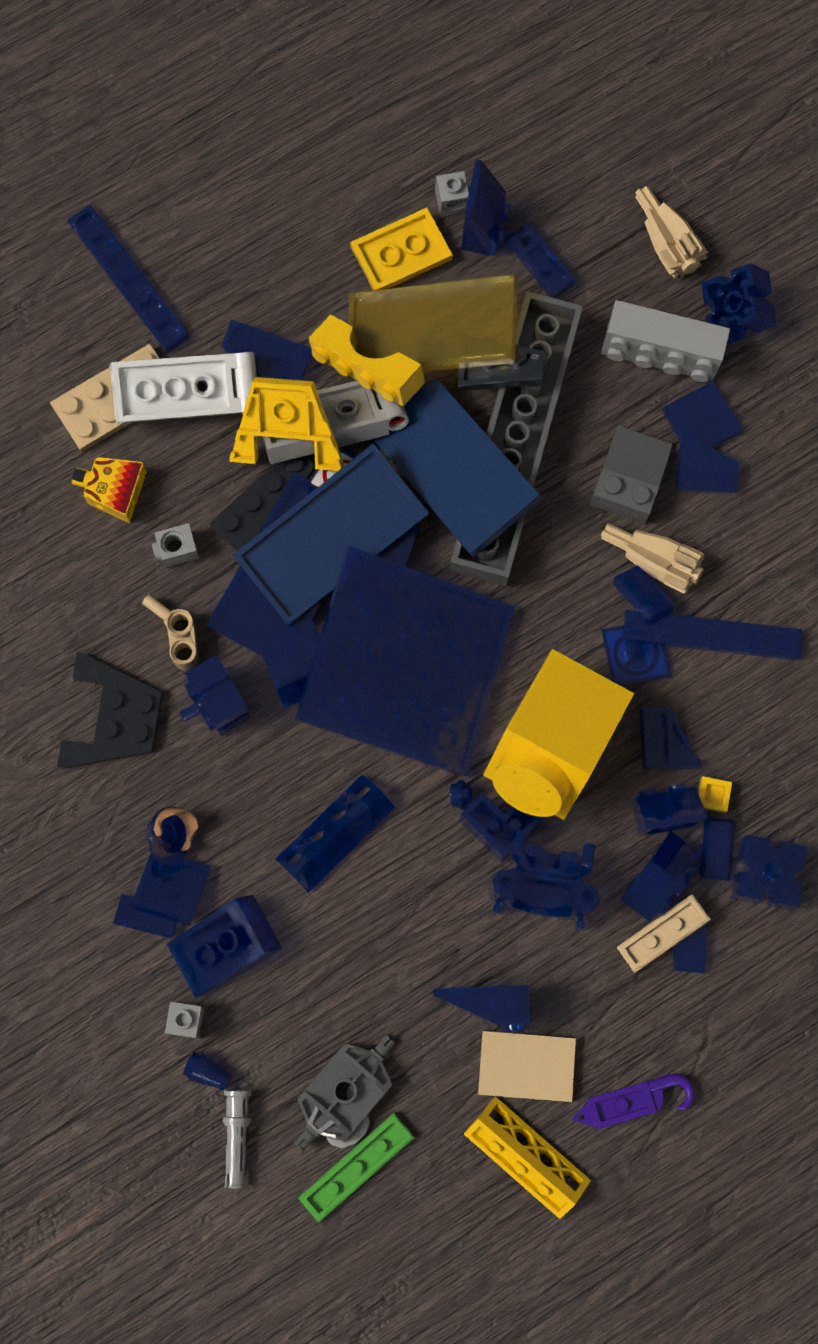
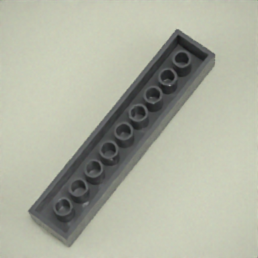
M527 291L512 344L545 351L548 356L546 383L499 388L486 435L531 486L534 487L583 306ZM526 513L474 558L457 539L449 571L506 587Z

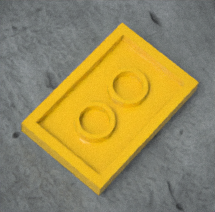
M427 207L350 242V247L375 295L451 261L453 256Z

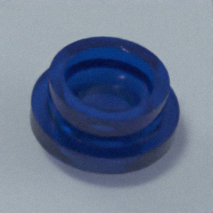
M458 780L457 783H452L450 786V799L453 808L459 807L460 810H466L468 804L472 803L471 786L466 785L464 780Z

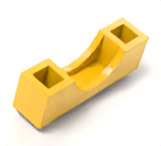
M331 314L309 337L312 355L318 362L322 364L327 363L334 367L341 375H348L357 380L364 388L375 390L389 402L394 401L404 406L425 383L422 365L400 352L378 359L367 358L358 354L355 351L357 342L353 326Z

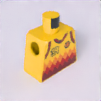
M98 457L95 459L91 471L78 467L75 468L72 484L85 488L83 496L89 505L130 523L147 471L142 462Z

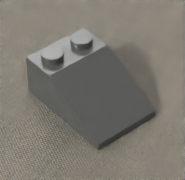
M618 425L590 506L645 524L651 512L673 444Z

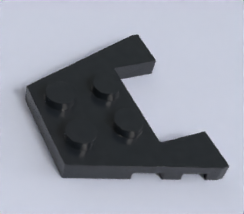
M77 652L73 674L74 681L103 685L93 744L62 740L57 767L59 769H67L72 766L89 765L99 761L116 760L153 753L163 697L162 692L83 653Z

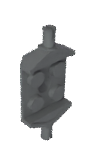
M385 1035L375 1049L370 1051L354 1045L344 1044L299 1096L297 1101L306 1119L307 1125L305 1127L307 1129L293 1143L297 1147L302 1143L299 1147L301 1151L304 1152L315 1136L318 1137L319 1135L345 1143L379 1100L391 1089L392 1083L382 1063L383 1057L395 1045L388 1036ZM342 1083H348L354 1089V1095L346 1101L338 1099L335 1093L337 1086Z

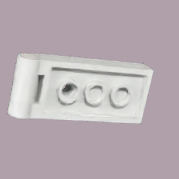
M254 352L111 362L109 365L116 423L243 413L251 383L257 377ZM199 381L206 385L204 392L197 389Z

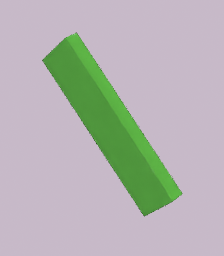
M393 1113L300 1195L298 1199L319 1223L407 1145L414 1136Z

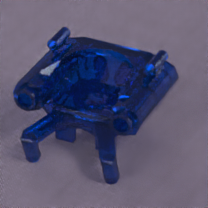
M516 831L512 859L517 865L510 870L498 871L488 887L489 897L495 902L491 910L492 914L499 915L503 906L508 910L561 920L577 919L573 925L574 929L579 931L584 928L585 922L583 918L590 915L601 901L598 890L591 885H586L581 878L592 872L595 845L585 843L583 846L582 862L576 864L577 853L561 851V855L542 852L543 847L528 844L525 849L527 833L525 831Z

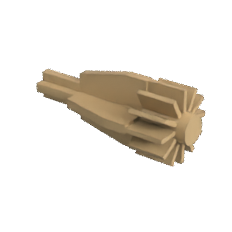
M649 186L638 189L635 192L637 194L635 198L648 217L645 225L660 261L673 278H676L678 275L683 278L685 274H692L698 267L702 266L700 261L707 259L705 254L708 252L702 242L693 233L688 222L672 207L664 202L662 204L659 203Z
M607 523L602 531L601 539L624 549L627 552L625 557L651 577L683 594L687 593L692 583H698L704 568L701 567V563L704 559V553L685 544L681 545V543L668 537L639 530L631 534L610 523Z

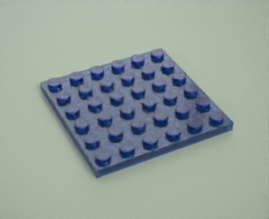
M348 547L295 720L462 777L467 776L515 606L354 547Z

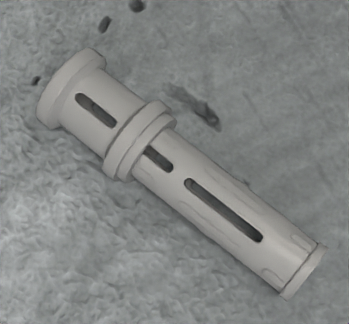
M224 1090L223 1095L227 1097L226 1116L223 1117L224 1126H227L224 1187L233 1189L245 1188L246 1126H249V1123H251V1118L248 1116V1099L252 1095V1090Z

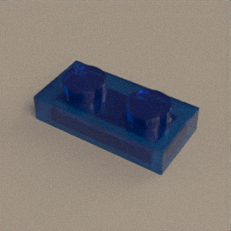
M638 565L615 576L613 585L649 624L673 612L675 604Z

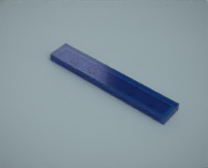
M91 204L67 219L70 227L166 354L190 338L188 332Z

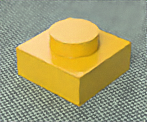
M702 776L699 783L696 808L726 813L728 811L732 782Z

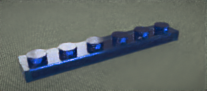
M625 610L622 641L798 661L801 658L802 629Z

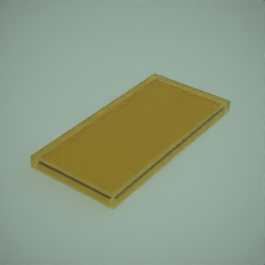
M514 275L350 293L348 324L353 326L357 342L355 351L364 357L374 359L388 357L396 352H400L420 363L423 372L515 363L517 278Z

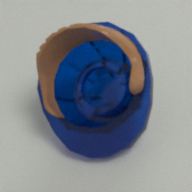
M166 806L157 810L151 821L147 824L149 849L154 860L160 865H176L186 856L191 848L193 836L199 827L197 818L193 813L179 807Z

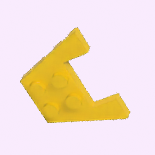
M255 377L251 383L241 424L236 434V441L230 454V462L256 464L258 461L257 436L312 440L314 441L315 469L339 471L343 468V458L314 382Z

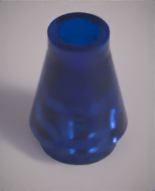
M194 1051L182 1072V1075L188 1077V1081L215 1087L222 1091L231 1077V1073L225 1071L203 1052L198 1054Z

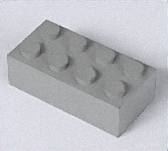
M615 300L601 354L607 355L609 359L614 361L627 360L635 362L637 366L642 368L655 367L663 369L665 373L670 375L683 374L691 376L693 380L698 382H712L722 363L730 328Z

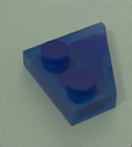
M681 433L677 489L737 492L739 463L689 434Z
M642 708L639 710L643 769L702 768V762L699 758L696 759L688 744L690 740L685 731L680 728L679 720L672 708Z

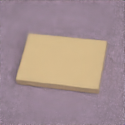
M482 1031L478 1095L572 1102L576 1038Z

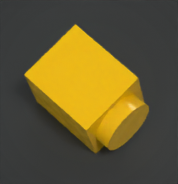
M552 649L508 724L483 776L491 779L497 793L517 810L538 817L556 815L565 820L596 767L634 693Z

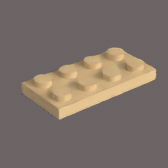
M148 344L119 362L159 359L152 346ZM110 367L50 402L81 453L133 423H116Z

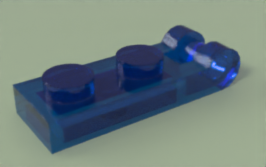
M530 223L521 226L520 231L515 235L511 233L504 238L508 249L518 257L549 297L556 298L575 285V278ZM527 240L531 244L525 248L522 243Z

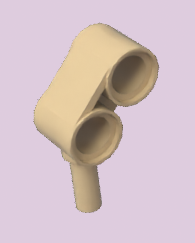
M147 595L142 604L164 620V624L168 629L169 654L174 665L181 670L188 671L193 669L199 661L196 626L192 616L183 609L171 611L151 595ZM178 620L189 622L188 627L183 631L173 629L174 624ZM188 648L192 650V655L189 659L184 661L177 659V654L181 649Z

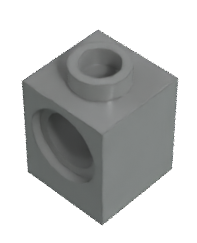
M464 171L436 176L435 194L440 217L468 213L470 197Z
M189 523L154 533L157 542L151 543L156 561L162 559L165 568L199 559ZM173 541L182 543L180 549L175 552L167 550L168 544Z
M170 1002L165 1033L200 1038L205 1007Z

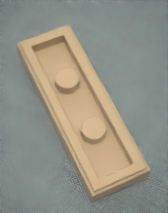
M691 894L620 944L617 949L634 973H637L711 921V919L693 894Z

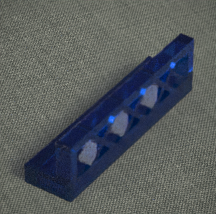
M361 775L275 860L309 893L395 807L376 785ZM364 787L369 789L362 798L355 799L356 795ZM345 810V814L339 820H334V816L339 811ZM324 831L323 836L318 841L312 842V838L318 832ZM301 853V857L292 866L287 863L295 854Z

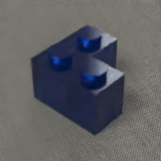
M481 793L460 814L459 821L503 863L545 821L546 817L529 815L514 807H511L504 814Z
M670 831L656 848L643 869L631 882L620 900L649 922L657 913L663 916L673 903L670 897L673 894L679 896L689 884L688 880L698 869L699 866L695 864V861L700 852Z

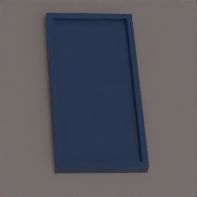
M436 377L404 405L409 422L403 429L397 431L389 430V435L373 438L473 558L542 500L539 493Z
M372 444L235 552L233 556L289 626L425 519L429 513L377 447Z

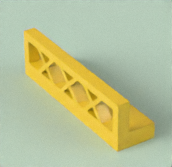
M496 1096L464 1133L468 1139L559 1219L576 1205L591 1182L586 1175ZM493 1109L503 1117L505 1125L498 1124L489 1116ZM515 1133H521L527 1138L528 1146H523L518 1142ZM539 1154H545L551 1159L553 1167H547L543 1164ZM564 1175L570 1176L579 1184L575 1191L565 1183Z

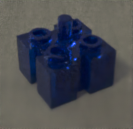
M749 263L731 270V278L719 275L702 282L704 304L710 306L712 313L706 315V322L730 328L727 344L746 338L748 330L759 333L777 326L774 304L766 299L772 293L769 271Z
M217 655L184 673L188 679L184 686L194 704L179 712L184 722L201 713L210 731L217 729L221 736L252 718L248 706Z
M751 835L742 837L739 842L736 863L744 864L743 871L734 875L731 899L756 903L761 901L762 897L768 898L767 906L787 910L798 908L802 883L795 881V875L804 871L808 846L782 842L773 848L770 847L771 839Z

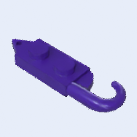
M668 1074L586 1098L587 1102L573 1116L572 1120L594 1126L597 1130L655 1113L661 1109L663 1104L662 1090L673 1086H680L685 1090L686 1098L677 1107L679 1111H682L692 1104L694 1088L685 1076ZM579 1114L583 1115L582 1120L578 1119Z

